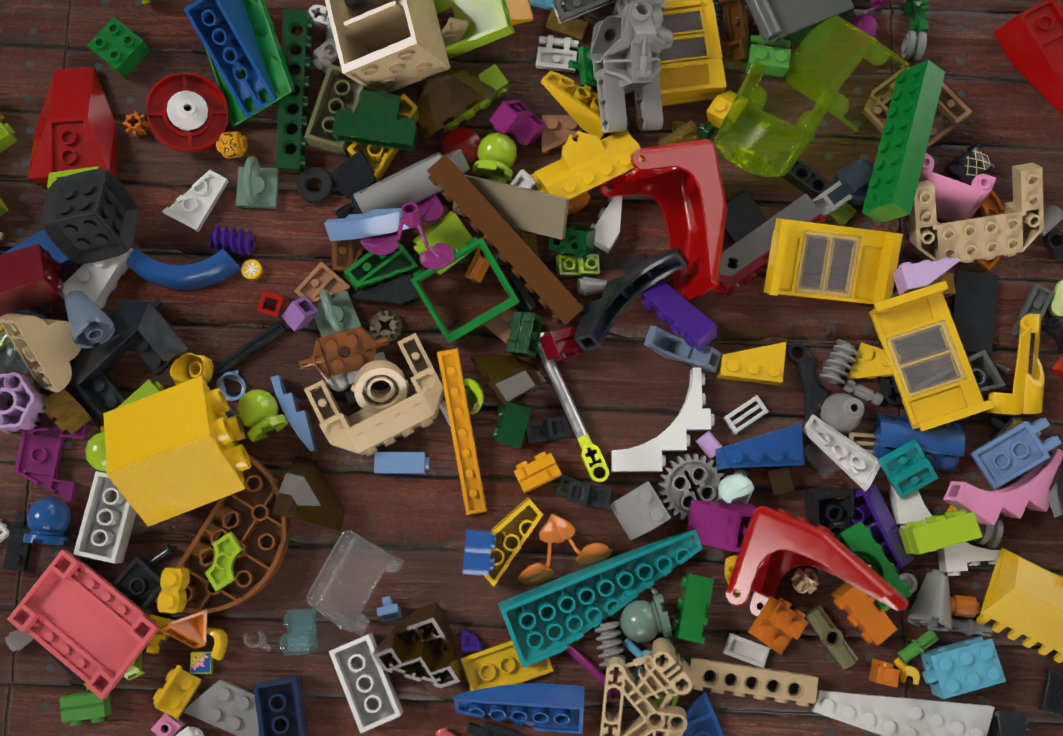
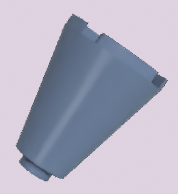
M74 290L68 293L65 297V306L72 339L76 346L80 348H93L92 344L99 342L101 345L109 340L115 333L113 321L83 291Z

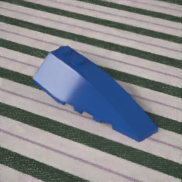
M536 683L477 689L455 695V712L483 718L485 715L489 716L493 721L502 723V720L514 722V726L522 727L523 724L534 726L533 730L540 732L582 734L585 686Z

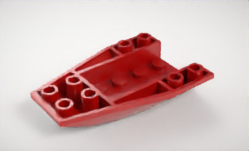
M1045 0L1015 16L995 30L993 35L1013 67L1063 115V0Z

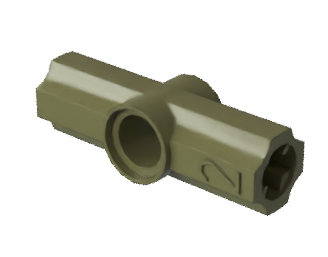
M818 605L808 611L805 616L840 667L844 670L855 664L858 660L857 656L843 638L842 632L835 627L822 607ZM830 632H834L835 640L829 643L827 636Z

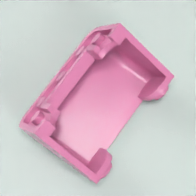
M925 153L919 181L929 180L935 185L937 219L946 222L971 219L991 192L996 180L995 177L979 174L972 180L971 185L934 173L932 172L934 159L927 153Z

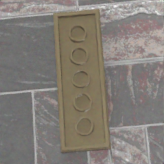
M464 174L512 228L561 240L565 238L569 198ZM453 200V213L461 215L456 210L458 205Z

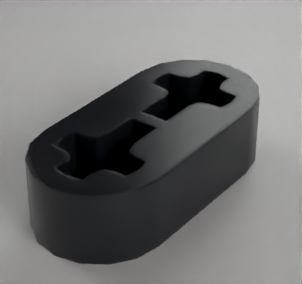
M879 376L878 382L881 394L884 396L883 401L889 406L900 404L902 398L894 376L890 379V384L888 379ZM892 393L898 396L895 402L893 399H889V395Z

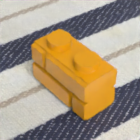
M544 451L534 456L535 461L528 464L526 460L516 465L517 470L514 471V474L524 494L562 476L551 453L546 454Z

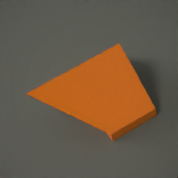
M207 609L161 626L160 631L193 649L203 647L207 642V613H205Z

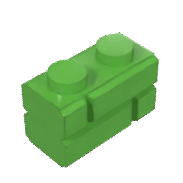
M92 691L61 696V722H70V726L83 724V720L91 719V723L104 721L105 717L112 713L111 695L109 694L103 700Z

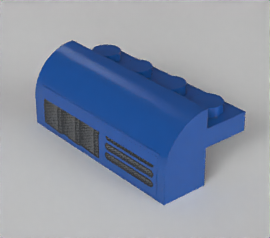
M877 413L873 428L876 438L873 456L880 459L915 439L934 469L956 471L959 457H963L965 450V434L960 424L949 422L921 432L920 428L912 429L908 417Z

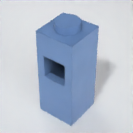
M375 452L374 473L426 474V470L430 469V457H426L425 452Z

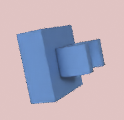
M390 596L383 597V607L376 608L381 622L402 618L401 609L398 604H393Z

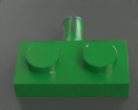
M906 0L904 2V11L908 14L910 20L909 28L915 31L916 35L929 29L925 14L926 9L929 7V2L926 0L922 2L921 0Z
M581 46L578 48V61L570 59L568 61V68L578 70L581 86L587 85L597 89L593 63L590 59L591 47Z

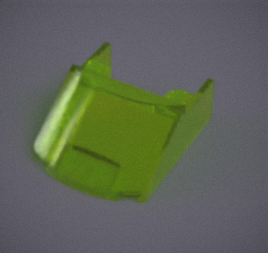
M835 15L817 25L799 44L790 61L786 83L856 134L859 128L844 118L849 109V102L838 93V90L860 61L864 58L871 64L880 66L889 59L903 70H906L910 64L878 42L873 36Z
M755 59L713 142L719 148L722 155L735 166L759 176L783 177L815 138L814 134L832 102L833 96L823 90L813 110L804 112L796 126L762 110L767 101V92L758 86V83L766 66Z

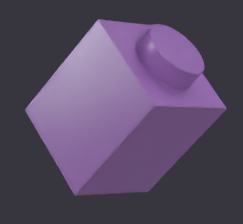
M304 296L292 301L281 317L295 332L308 326L318 313V309Z

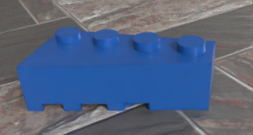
M801 424L715 449L717 470L805 465Z

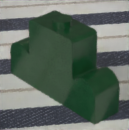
M361 90L356 114L347 108L340 109L335 115L332 129L335 140L415 152L418 136L415 122L411 118L403 117L400 119L402 111L400 96L389 94L383 90H377V92Z

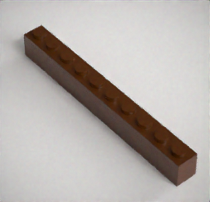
M446 154L427 170L430 174L429 180L435 186L440 185L444 189L442 194L449 202L455 201L458 205L456 210L463 217L467 215L472 220L469 224L477 233L481 230L486 236L483 240L491 248L495 246L499 250V253H497L499 258L504 263L508 261L513 266L510 270L518 278L522 276L527 283L524 284L532 294L536 292L540 296L538 301L545 309L548 307L554 312L552 316L559 324L563 322L566 325L584 309Z

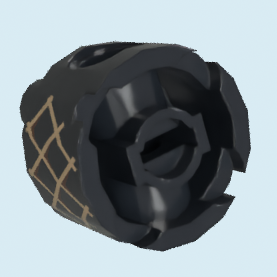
M978 143L968 147V151L961 152L946 166L944 170L952 179L971 185L972 180L977 175L984 172L988 173L996 166Z

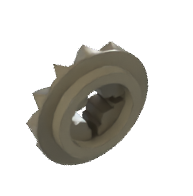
M388 310L380 311L373 316L370 322V332L376 340L388 337L389 342H392L401 334L402 322L397 314ZM380 321L384 323L390 321L389 326L392 332L387 329L381 331L382 325Z

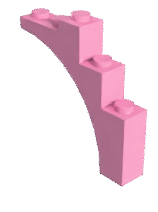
M1053 448L1049 451L1050 458L1029 469L1016 482L1004 488L986 491L966 482L951 481L943 500L958 510L965 509L966 512H975L977 522L986 525H995L1000 513L1005 517L1021 519L1026 507L1034 511L1047 512L1050 506L1048 498L1051 491L1049 488L1061 463L1063 451Z

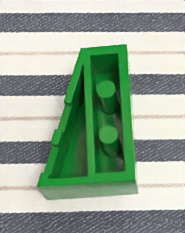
M397 240L398 248L395 251L386 255L368 252L344 271V277L357 291L365 287L375 286L378 282L395 279L400 274L406 273L407 275L415 272L418 269V265Z
M687 573L686 577H682L680 589H683L682 597H678L676 603V610L679 611L677 618H673L671 626L672 631H674L673 635L677 638L704 644L705 638L702 637L704 625H707L708 622L706 615L708 606L711 603L714 579Z

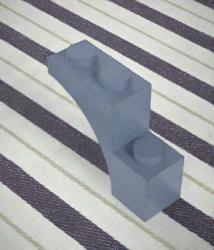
M650 326L644 343L645 346L666 359L686 362L694 368H701V370L715 373L722 355L721 352L711 346H705L698 351L696 348L688 346L684 339L656 326Z

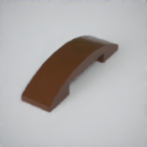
M719 0V3L724 4L729 42L725 43L728 63L747 58L749 47V29L744 1Z

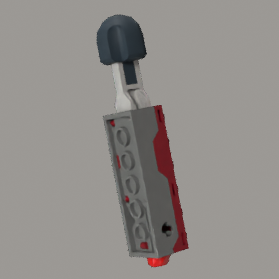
M855 160L835 172V184L819 196L811 200L807 194H804L725 250L721 255L718 286L711 291L717 292L720 298L724 295L729 297L742 286L741 283L746 285L758 274L757 272L761 274L767 270L776 218L822 224L827 216L848 201L853 205H859L864 202L874 164L868 160Z

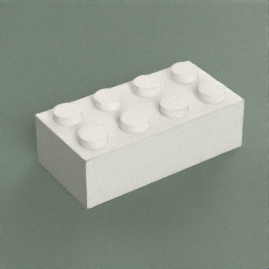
M95 472L73 554L110 563H123L137 512L105 472Z
M372 633L329 651L360 733L403 714V709L388 672L381 668L373 656V652L378 646Z

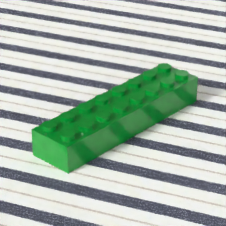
M929 60L901 71L896 77L862 213L878 223L910 215L945 75V71Z

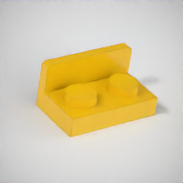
M179 665L176 666L175 670L171 669L165 679L167 681L163 688H159L153 697L156 709L177 720L202 682L201 679L184 671Z

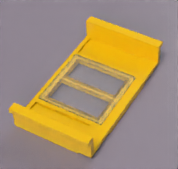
M664 0L665 9L662 10L663 22L661 26L672 32L673 44L671 48L662 49L659 54L661 67L659 81L662 106L714 100L717 95L724 93L727 86L713 0Z
M776 218L764 292L776 296L781 294L875 304L887 300L893 294L895 282L893 273L897 270L903 234Z
M946 281L875 303V309L869 312L899 389L912 429L920 428L921 432L994 408L992 400L984 402L948 309L942 293L949 289Z

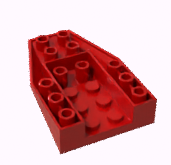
M96 68L55 70L35 129L28 179L38 186L47 185L49 173L96 166L99 169L109 170L117 177L116 121Z

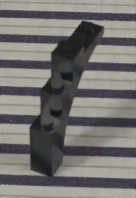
M676 247L648 257L645 253L629 259L624 276L607 281L602 298L585 304L574 336V340L585 352L603 346L605 338L614 322L624 309L642 292L662 278L688 267L689 260L681 249Z

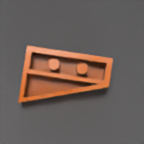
M845 582L831 594L834 598L833 603L839 610H844L848 614L847 620L854 627L858 626L862 631L861 637L868 644L872 643L879 646L897 630L883 609H880L874 601L876 599L853 585Z

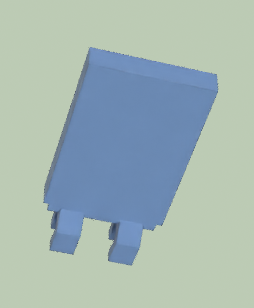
M1040 418L1031 424L1029 421H1024L969 453L992 489L995 490L1050 458L1049 451L1062 444L1058 436H1051L1042 442L1037 435V432L1050 426L1046 418Z

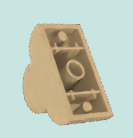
M13 313L1 316L0 323L40 389L54 392L63 390L68 385L72 375L69 361L74 359L81 350L72 339L69 322L40 319L36 316Z

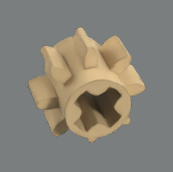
M798 568L793 573L794 576L791 578L793 580L792 585L797 592L804 594L807 591L809 594H812L817 589L816 586L819 584L817 582L818 576L812 569L806 568L803 571L801 568Z

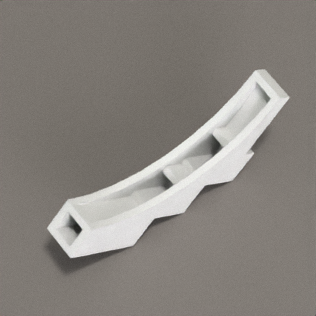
M692 368L690 370L689 389L685 402L671 425L659 436L645 444L629 449L612 450L611 473L662 472V468L666 467V457L662 455V452H684L687 450V447H690V435L686 434V431L711 430L715 420L714 414H711V409H702V406H705L706 396L705 393H702V385H705V373H701V368Z
M888 480L891 515L894 522L900 524V528H904V523L924 520L926 522L925 518L932 516L918 490L900 499ZM966 542L934 550L938 554L939 570L947 572L948 576L961 575L960 571H968L967 566L981 565L980 561L996 564L1000 550L976 547Z

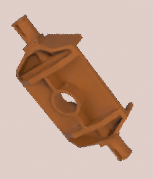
M361 326L316 338L313 355L309 359L299 361V366L301 369L313 366L329 380L332 376L360 369L365 364L374 361L376 350L390 345L388 337L376 340ZM346 346L351 352L349 355L343 356L339 353V348Z

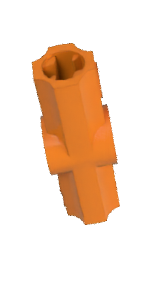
M485 242L488 249L491 251L492 256L495 259V254L498 249L495 246L491 248ZM480 247L477 248V252L465 274L466 278L481 284L490 266L487 259L481 255Z

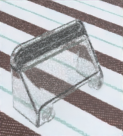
M346 530L340 535L307 594V603L340 628L363 636L368 628L369 618L362 611L385 571L397 573L405 561L359 534Z

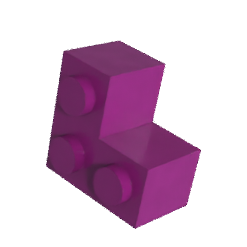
M519 99L502 102L489 120L497 132L503 134L512 132L516 136V140L522 145L534 144L547 127Z

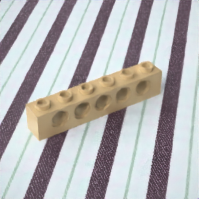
M688 656L687 663L691 668V689L703 690V687L711 688V692L724 694V690L733 691L732 695L745 697V693L753 694V698L766 700V697L775 698L774 701L780 703H787L788 700L796 701V705L809 706V703L816 704L818 677L814 675ZM712 670L714 673L713 679L705 681L704 673ZM729 673H733L735 676L732 684L725 683V677ZM753 676L756 683L753 687L749 688L746 685V681L749 677ZM775 680L777 683L776 688L769 691L767 687L768 682ZM792 683H796L798 686L797 691L790 694L789 686Z

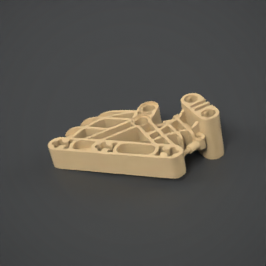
M666 638L656 639L652 645V653L646 652L644 656L633 659V662L626 664L621 657H613L608 661L600 736H648L651 733L652 736H655L656 731H662L660 736H683L687 728V714L685 710L679 706L666 704H669L674 696L678 694L685 695L691 691V668L683 657L680 659V653H676L675 647ZM644 664L646 669L643 670L641 667L638 669V679L628 670L629 667H637ZM614 667H619L618 678L614 677ZM610 688H617L621 692L620 708L615 714H610L606 710L607 692ZM664 691L666 695L663 698L662 704H656L651 696L654 695L659 699L661 698V692ZM625 695L639 712L640 716L620 730L623 698ZM653 714H658L661 716V718L658 720H653L652 718H650V716ZM674 717H681L683 719L679 723L672 721ZM609 724L613 725L612 734H608Z

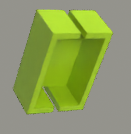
M965 509L951 510L939 516H929L925 518L926 522L924 520L904 523V528L899 529L906 554H923L982 537L975 512H966Z

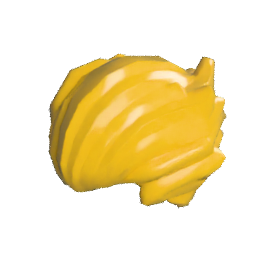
M188 352L174 360L170 368V375L175 385L202 376L207 384L212 378L214 367L212 360L205 355H195Z

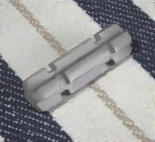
M847 380L843 387L845 391L853 392L854 395L864 400H871V403L875 405H880L884 398L882 394L874 393L873 390L860 384L856 385V382L852 380Z

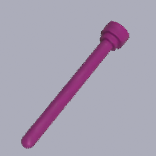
M571 644L568 645L565 651L605 686L606 675ZM610 688L607 694L612 699H615L621 692L617 688Z

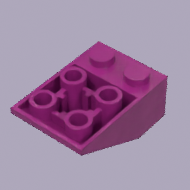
M691 500L687 531L696 529L701 544L739 552L755 507L751 503Z

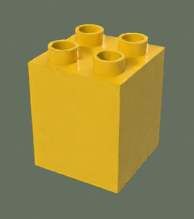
M202 376L104 413L107 476L148 527L246 489L243 471L251 468V462L242 444L238 445V441L246 438L244 427L237 415L230 418L227 417L225 413L229 412V406L224 393L220 388L210 390Z

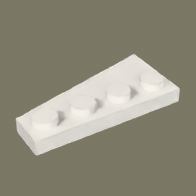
M812 414L802 431L866 492L880 468V464L877 461L878 458Z

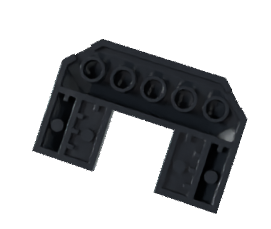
M122 300L107 314L114 323L115 333L112 337L101 345L99 342L92 344L93 348H81L78 355L69 361L72 375L66 388L86 410L99 429L101 425H104V413L116 409L127 399L106 371L130 348L133 347L155 375H161L173 364L175 359L179 358L189 349L152 302Z

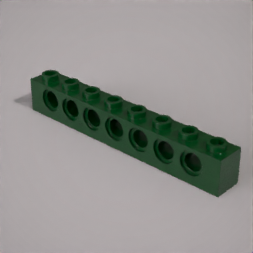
M283 9L281 49L286 59L285 63L294 83V88H300V91L296 95H291L290 93L279 100L275 168L280 172H303L304 167L307 166V155H304V151L308 143L304 136L306 127L309 125V116L306 115L307 108L310 107V96L307 95L308 88L311 87V77L308 76L309 68H312V57L309 56V52L313 48V38L310 36V32L314 28V18L311 17L308 10ZM303 29L300 35H294L296 30ZM296 49H302L299 55H293ZM301 68L298 75H292L294 69ZM294 107H298V113L295 115H291V109ZM292 127H298V131L295 134H289ZM292 146H296V152L291 155L288 154V150Z

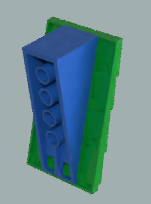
M196 0L183 10L205 46L217 85L227 101L228 118L232 128L295 91L294 83L285 63L286 59L265 5V0Z

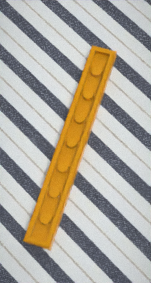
M458 348L439 351L437 355L466 515L487 512Z

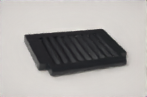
M362 150L356 152L329 173L342 196L346 195L348 199H350L349 196L361 191L375 180L373 175L375 171Z

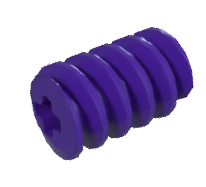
M217 224L210 235L209 247L210 249H223L227 252L231 250L232 253L239 251L240 254L247 253L251 256L255 249V238L252 236V230H248L245 235L244 229H240L237 234L236 227H233L231 232H229L228 226H224L223 231H221V226Z

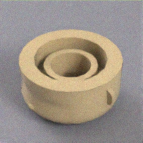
M375 360L360 368L351 390L354 392L356 401L363 410L377 414L405 400L407 387L410 384L408 380H405L402 370L397 365L386 360ZM379 380L390 384L384 390H374L371 388L372 384Z

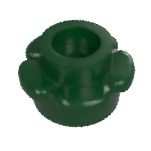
M711 122L702 123L697 130L698 138L708 140L711 138L715 131V127L711 125Z

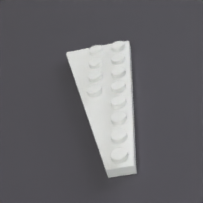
M818 690L816 704H813L812 711L882 736H987L995 707L972 703Z

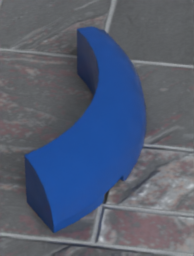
M135 248L126 262L127 266L143 279L163 288L182 291L207 288V286L227 280L241 270L236 261L223 249L204 261L178 266L157 262Z

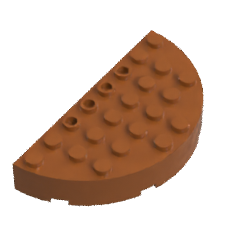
M248 455L251 468L243 471L246 489L218 500L177 565V568H188L190 574L189 584L185 589L187 603L182 612L195 614L207 609L205 613H211L240 605L264 589L273 579L284 561L290 542L291 519L273 514L281 485L273 473L253 456ZM229 532H233L243 548L237 555L233 565L236 580L219 591H215L205 574L211 568L215 559V550L212 543Z

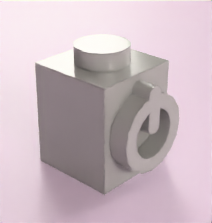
M332 37L314 50L312 56L314 65L318 69H322L324 73L327 72L329 64L336 65L340 62L335 40Z

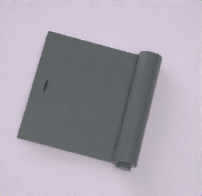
M745 0L765 43L854 9L851 0Z

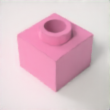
M164 713L151 730L157 736H176L186 724L180 718L177 720ZM164 724L169 727L168 731L163 728Z

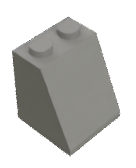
M649 481L610 505L611 510L630 541L653 530L671 518Z

